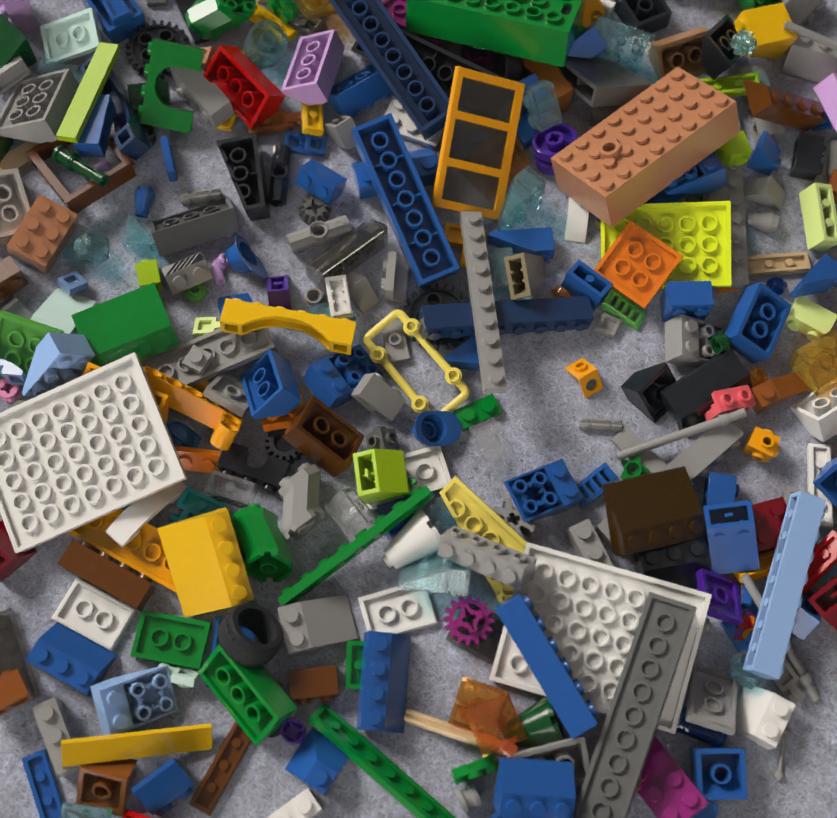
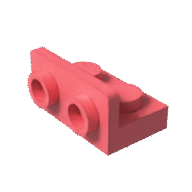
M748 385L718 390L711 393L714 404L711 405V409L704 415L708 421L724 412L728 414L742 408L747 412L757 404Z

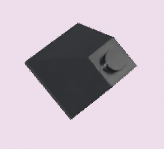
M663 362L634 372L620 387L627 399L653 423H656L668 411L664 408L660 391L676 382V379L668 364Z

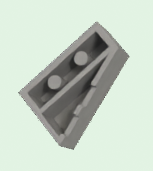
M177 66L170 67L178 88L176 90L178 96L182 100L186 99L191 109L195 112L198 111L206 123L210 122L217 128L234 115L230 100L214 82L211 84L203 76L206 74L203 69L196 71Z

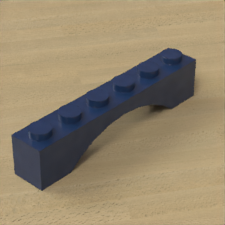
M93 55L84 64L80 66L83 75L85 74ZM111 69L100 95L110 94L116 107L113 120L115 128L113 138L119 150L137 161L151 147L113 69Z

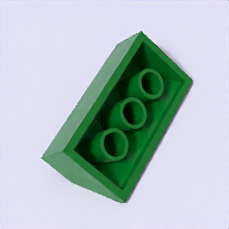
M218 644L197 672L255 746L259 745L277 730L297 709V706L264 666L252 668L238 664L227 656L220 644Z

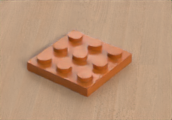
M630 220L594 268V271L613 284L612 288L645 310L683 259V255Z

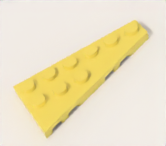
M456 475L439 492L460 528L524 553L527 541ZM485 575L500 603L512 597L514 587Z

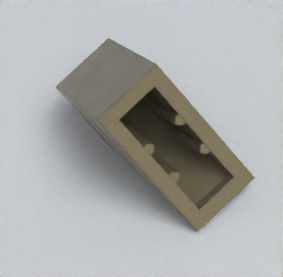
M519 253L504 257L511 300L533 296L546 278L543 256Z

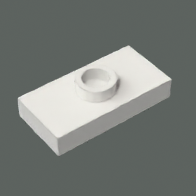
M346 274L325 277L331 317L338 319L353 317Z

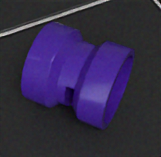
M288 719L282 724L281 736L288 744L297 745L306 736L305 726L298 719Z

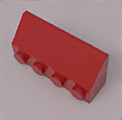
M219 45L204 77L211 84L214 82L230 100L233 111L250 129H254L278 111L285 95L236 46Z

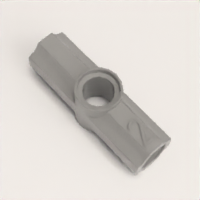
M344 215L326 222L315 221L308 228L287 234L286 238L292 253L313 246H324L330 240L351 234L352 230L348 218ZM318 232L323 233L320 236L315 235Z

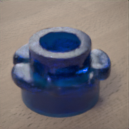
M773 277L766 282V285L780 296L785 292L787 282L783 281L780 277Z

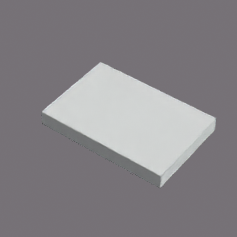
M76 577L53 614L52 619L113 652L137 610Z
M425 579L358 598L367 631L389 632L401 635L437 624Z

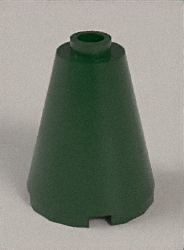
M544 697L499 726L500 732L496 733L497 739L517 745L519 749L538 747L565 740L557 713L547 697Z

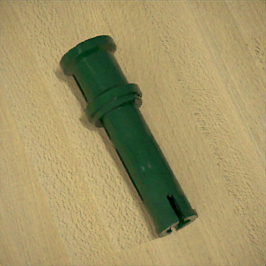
M59 145L54 149L52 153L54 162L62 163L69 171L79 172L101 187H105L109 183V175L84 162L79 154L71 153L64 145Z

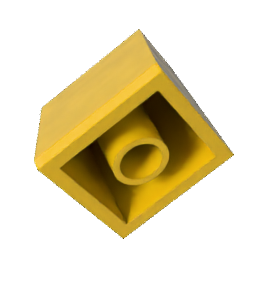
M783 2L744 10L734 21L735 29L749 57L779 59L799 37L798 34L783 28L786 20L792 22Z

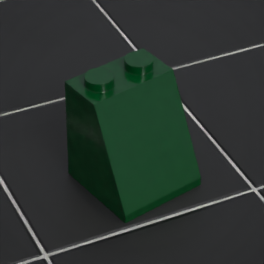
M1 13L0 68L18 56L23 59L28 68L37 62V59L28 39Z

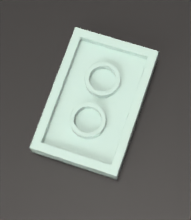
M92 7L40 26L47 64L50 66H55L94 52L99 42H102L96 10Z

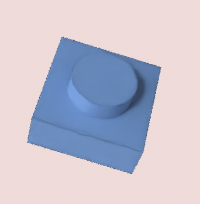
M76 271L57 278V285L69 296L88 289V282Z

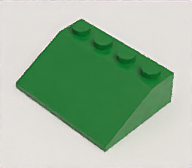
M154 282L71 315L78 334L85 335L95 354L90 363L100 367L134 352L138 354L140 361L180 346L178 336Z

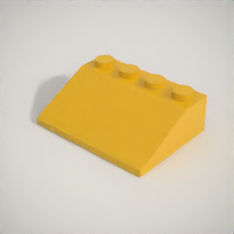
M226 507L158 528L184 617L229 608L254 600Z

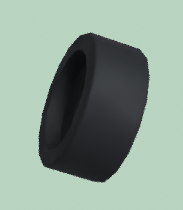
M496 52L493 72L503 78L516 82L520 81L522 75L521 57Z

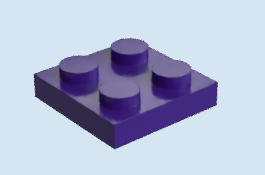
M702 568L696 572L698 590L712 594L707 616L736 626L741 624L743 616L738 582Z

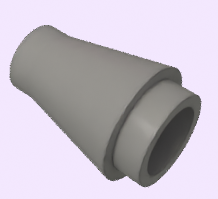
M749 213L747 226L768 233L771 231L776 232L779 215H774V213Z

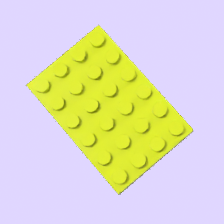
M731 201L643 204L612 228L601 220V259L630 220L683 255V259L660 289H665L667 282L711 281L712 288L732 286Z

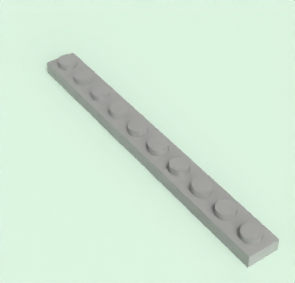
M461 211L459 217L483 393H506L507 383L482 212Z

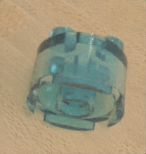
M259 21L250 28L244 40L243 50L245 56L255 66L260 68L275 67L288 47L286 32L284 34L280 29L281 26L274 21Z

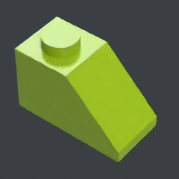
M743 130L739 131V134L714 151V153L723 165L727 167L733 165L740 166L748 161L752 149Z

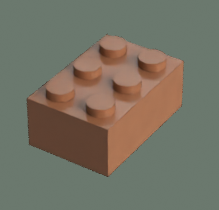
M39 194L7 244L9 255L40 272L48 274L79 224L78 214Z

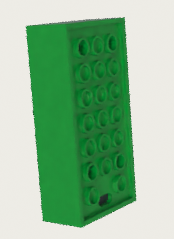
M406 0V31L564 67L583 21L586 0Z

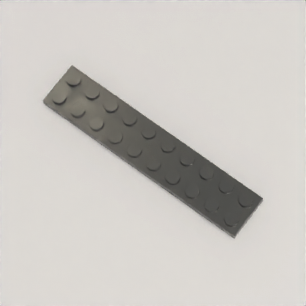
M649 592L581 788L573 818H627L697 610L696 606Z

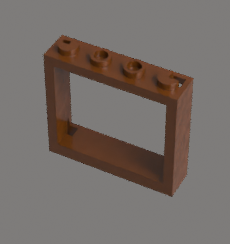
M111 134L107 148L118 159L120 164L105 173L109 175V183L105 187H101L91 181L72 194H69L44 161L52 156L57 146L64 145L68 147L73 142L56 140L54 142L39 143L26 151L31 163L67 209L75 213L80 212L137 176L133 165H135L134 161L119 150Z

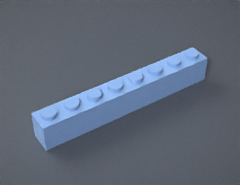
M804 491L790 494L743 666L744 671L768 680H779V677L784 672L785 665L783 662L786 653L790 649L791 632L797 623L795 617L797 609L803 600L802 590L808 581L807 572L809 564L814 558V545L820 536V522L826 513L824 508L826 500Z

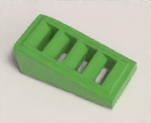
M613 288L600 308L602 312L604 311L623 320L622 323L636 331L647 315L645 310ZM612 300L616 301L614 306L611 305ZM620 304L624 306L621 312L617 310ZM629 308V309H631V312H630V314H629L628 317H627V316L624 315V314H625V312L627 311V309ZM638 313L639 316L636 321L631 320L634 314Z

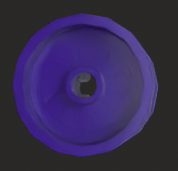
M556 123L546 125L535 133L532 146L535 153V165L541 173L555 176L551 157L578 139L575 129L566 124Z

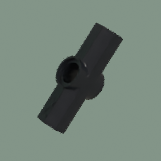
M286 144L273 146L268 203L274 207L287 205L292 149Z

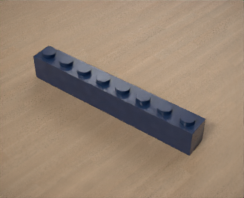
M589 296L495 301L500 336L513 333L521 335L529 332L540 334L546 331H583L589 329L594 320ZM471 303L421 305L418 319L422 339L438 340L449 337L458 339L465 336L476 338Z

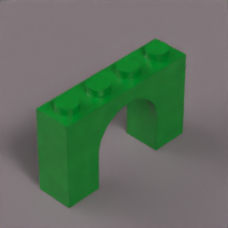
M156 38L153 39L152 43L149 42L147 55H150L149 64H145L144 76H147L146 85H142L141 97H144L143 105H139L138 117L141 118L140 123L191 133L195 111L174 107L165 103L158 93L157 80L160 73L168 67L177 66L201 71L205 49Z

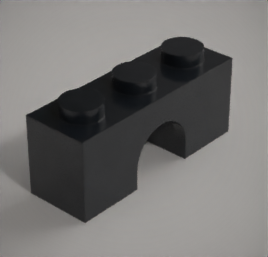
M232 443L228 451L222 450L216 464L221 471V475L231 479L234 476L239 477L243 483L254 486L256 483L263 486L262 489L270 493H275V491L281 488L279 482L288 476L291 470L290 462L268 455L263 466L251 468L247 465L250 455L248 448L236 443Z

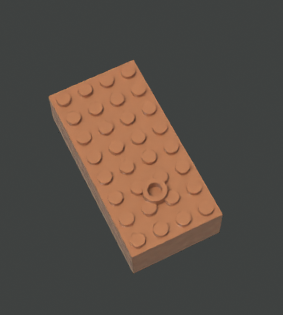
M676 67L551 157L557 187L612 228L677 178L685 174V172L689 171L693 166L739 134L737 102L683 69Z

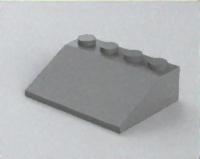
M64 69L29 77L15 84L0 114V136L35 143L58 140L56 134L79 87V83L71 70Z

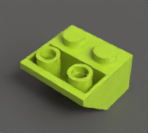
M370 449L353 454L358 497L366 504L410 494L403 450Z

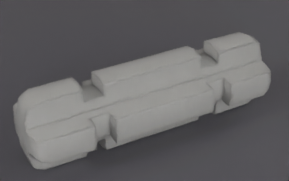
M214 188L211 191L201 190L192 192V194H189V192L182 193L180 199L182 205L186 206L191 205L192 202L194 204L210 202L211 199L218 201L222 199L220 188Z
M580 417L579 429L588 430V428H591L593 431L609 432V430H612V432H619L622 430V420L613 419V421H610L608 418L592 417V419H589V417Z

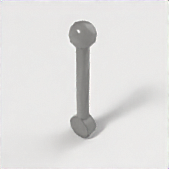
M784 730L781 736L782 742L778 769L774 774L777 780L784 778L782 770L787 739L790 738L788 730Z

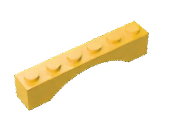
M238 298L225 299L220 318L221 332L245 335L263 328H290L312 336L330 352L351 355L356 332V322L347 318L338 319L325 314H310L303 310L294 311L281 306L272 307L260 302L250 303Z

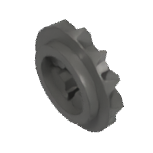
M311 194L310 197L303 198V201L299 204L298 213L301 220L309 225L315 221L326 222L331 215V205ZM312 203H314L318 208L317 215H315V213H313V210H311L313 206Z

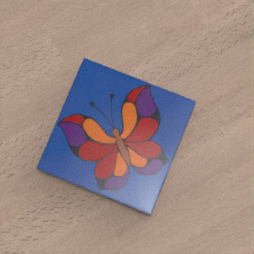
M755 603L742 610L743 622L736 626L725 621L720 623L744 662L759 611Z

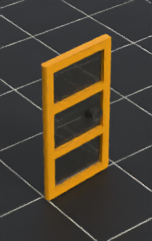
M455 66L431 202L434 208L456 212H482L483 218L501 221L523 100L524 83Z

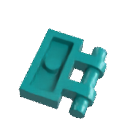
M187 486L176 505L177 508L183 510L181 516L173 513L169 521L172 523L190 518L191 515L198 516L224 507L228 508V506Z

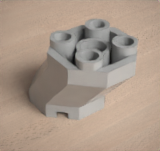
M306 462L297 469L298 472L293 476H286L279 482L281 488L278 490V493L283 500L281 533L288 544L292 543V538L296 541L300 540L317 527L316 520L318 518L322 521L325 517L324 511L320 508L321 472L315 464L310 465Z

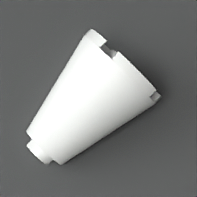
M420 509L383 549L385 555L382 558L389 568L394 566L395 569H398L437 552L441 535L422 509Z

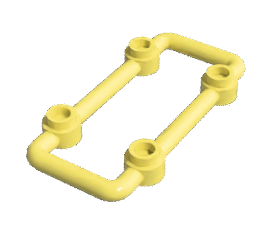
M399 309L392 311L364 335L363 342L370 351L371 360L377 365H382L412 401L411 407L416 413L420 414L421 412L431 411L429 409V401L424 396L417 395L390 363L387 351L383 347L376 346L372 341L376 335L397 318L404 324V332L410 337H415L445 372L447 383L456 386L461 391L456 398L440 411L452 412L469 397L470 390L462 380V372L458 368L451 367L428 339H422L419 321L409 318L404 311Z

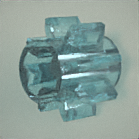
M740 30L739 33L734 34L731 39V47L735 49L734 54L748 56V53H752L755 50L757 40L753 38L754 32Z

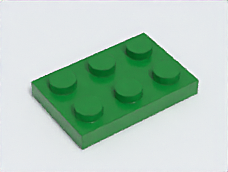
M142 610L130 656L132 658L200 670L212 624L210 622Z

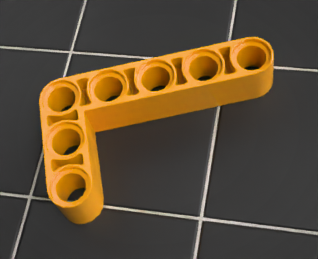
M147 366L143 367L151 388L170 396V408L214 429L210 439L211 444L218 449L229 450L240 429L243 416L240 417L230 413L223 406L211 402L202 392L156 369Z

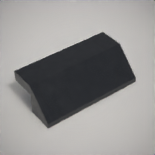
M730 348L728 352L723 351L669 385L660 391L664 408L675 415L678 428L682 430L707 421L704 414L714 404L711 393L714 391L748 385L750 390L753 387L749 372L732 348Z

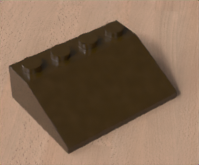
M685 466L602 484L612 552L627 556L707 536L704 514Z

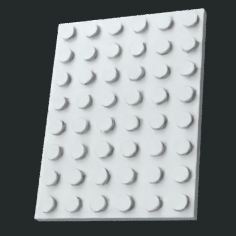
M135 352L0 413V513L15 554L25 552L187 479L138 354Z
M527 542L524 554L537 559L533 579L520 590L514 588L512 596L518 592H521L523 596L526 594L529 596L534 605V609H532L535 617L541 616L547 628L544 631L547 637L552 636L560 650L557 652L560 659L562 657L566 658L573 671L570 676L572 679L578 678L586 693L583 695L585 701L590 699L597 712L608 713L649 592L696 606L697 610L657 727L658 730L675 734L712 594ZM504 625L489 680L546 696Z

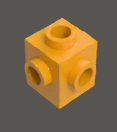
M756 426L750 432L742 452L750 455L757 462L767 463L772 457L776 458L781 448L778 443L781 437L776 436L771 430L761 429Z

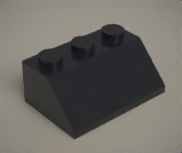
M728 14L703 36L701 65L704 72L713 80L730 68L746 52L743 42L735 29L734 22Z
M705 537L633 554L637 573L691 589H698L696 572L702 568L711 571L710 555Z

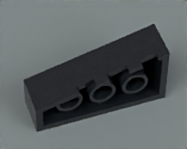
M257 134L216 141L250 222L271 218L262 145Z

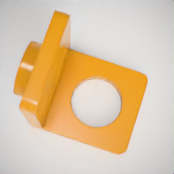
M584 358L565 367L566 371L579 381L585 398L603 389L598 369ZM595 379L596 384L594 388L587 390L586 385L588 381Z

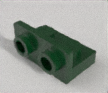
M168 80L157 81V90L160 97L165 103L172 105ZM146 83L127 84L129 103L132 110H135V114L138 113L139 105H143L144 97H141L142 85H146Z

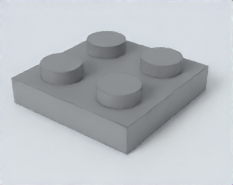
M220 374L205 388L203 395L209 398L211 402L228 409L230 413L242 417L249 410L242 382L229 374Z

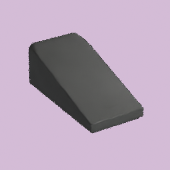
M301 13L296 17L298 20L295 24L287 23L297 30L301 36L327 31L324 20Z

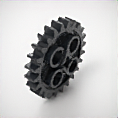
M153 20L152 25L145 22V28L138 26L139 32L132 31L133 37H128L129 43L125 44L127 49L125 53L133 71L137 70L138 75L144 73L145 64H149L150 55H147L149 42L152 43L153 39L191 45L188 35H185L184 29L179 30L177 24L172 27L171 21L164 25L163 20L159 24H156V21ZM170 67L160 73L162 80H164L165 74L170 78L172 77Z
M438 283L435 284V288H431L427 284V290L419 287V294L412 292L413 299L407 298V305L403 307V311L409 318L418 320L421 305H430L428 303L430 301H436L438 304L467 303L468 299H461L462 292L455 294V287L447 290V284H444L442 288H439ZM412 337L413 342L417 341L415 337ZM450 337L438 340L428 339L432 345H435L437 351H439L440 345H443L446 350L448 349V343H451L454 347L456 346V339ZM460 337L457 340L462 342L463 337Z

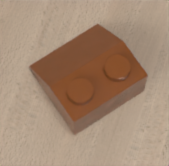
M125 759L80 765L76 804L123 817L136 777L137 760Z

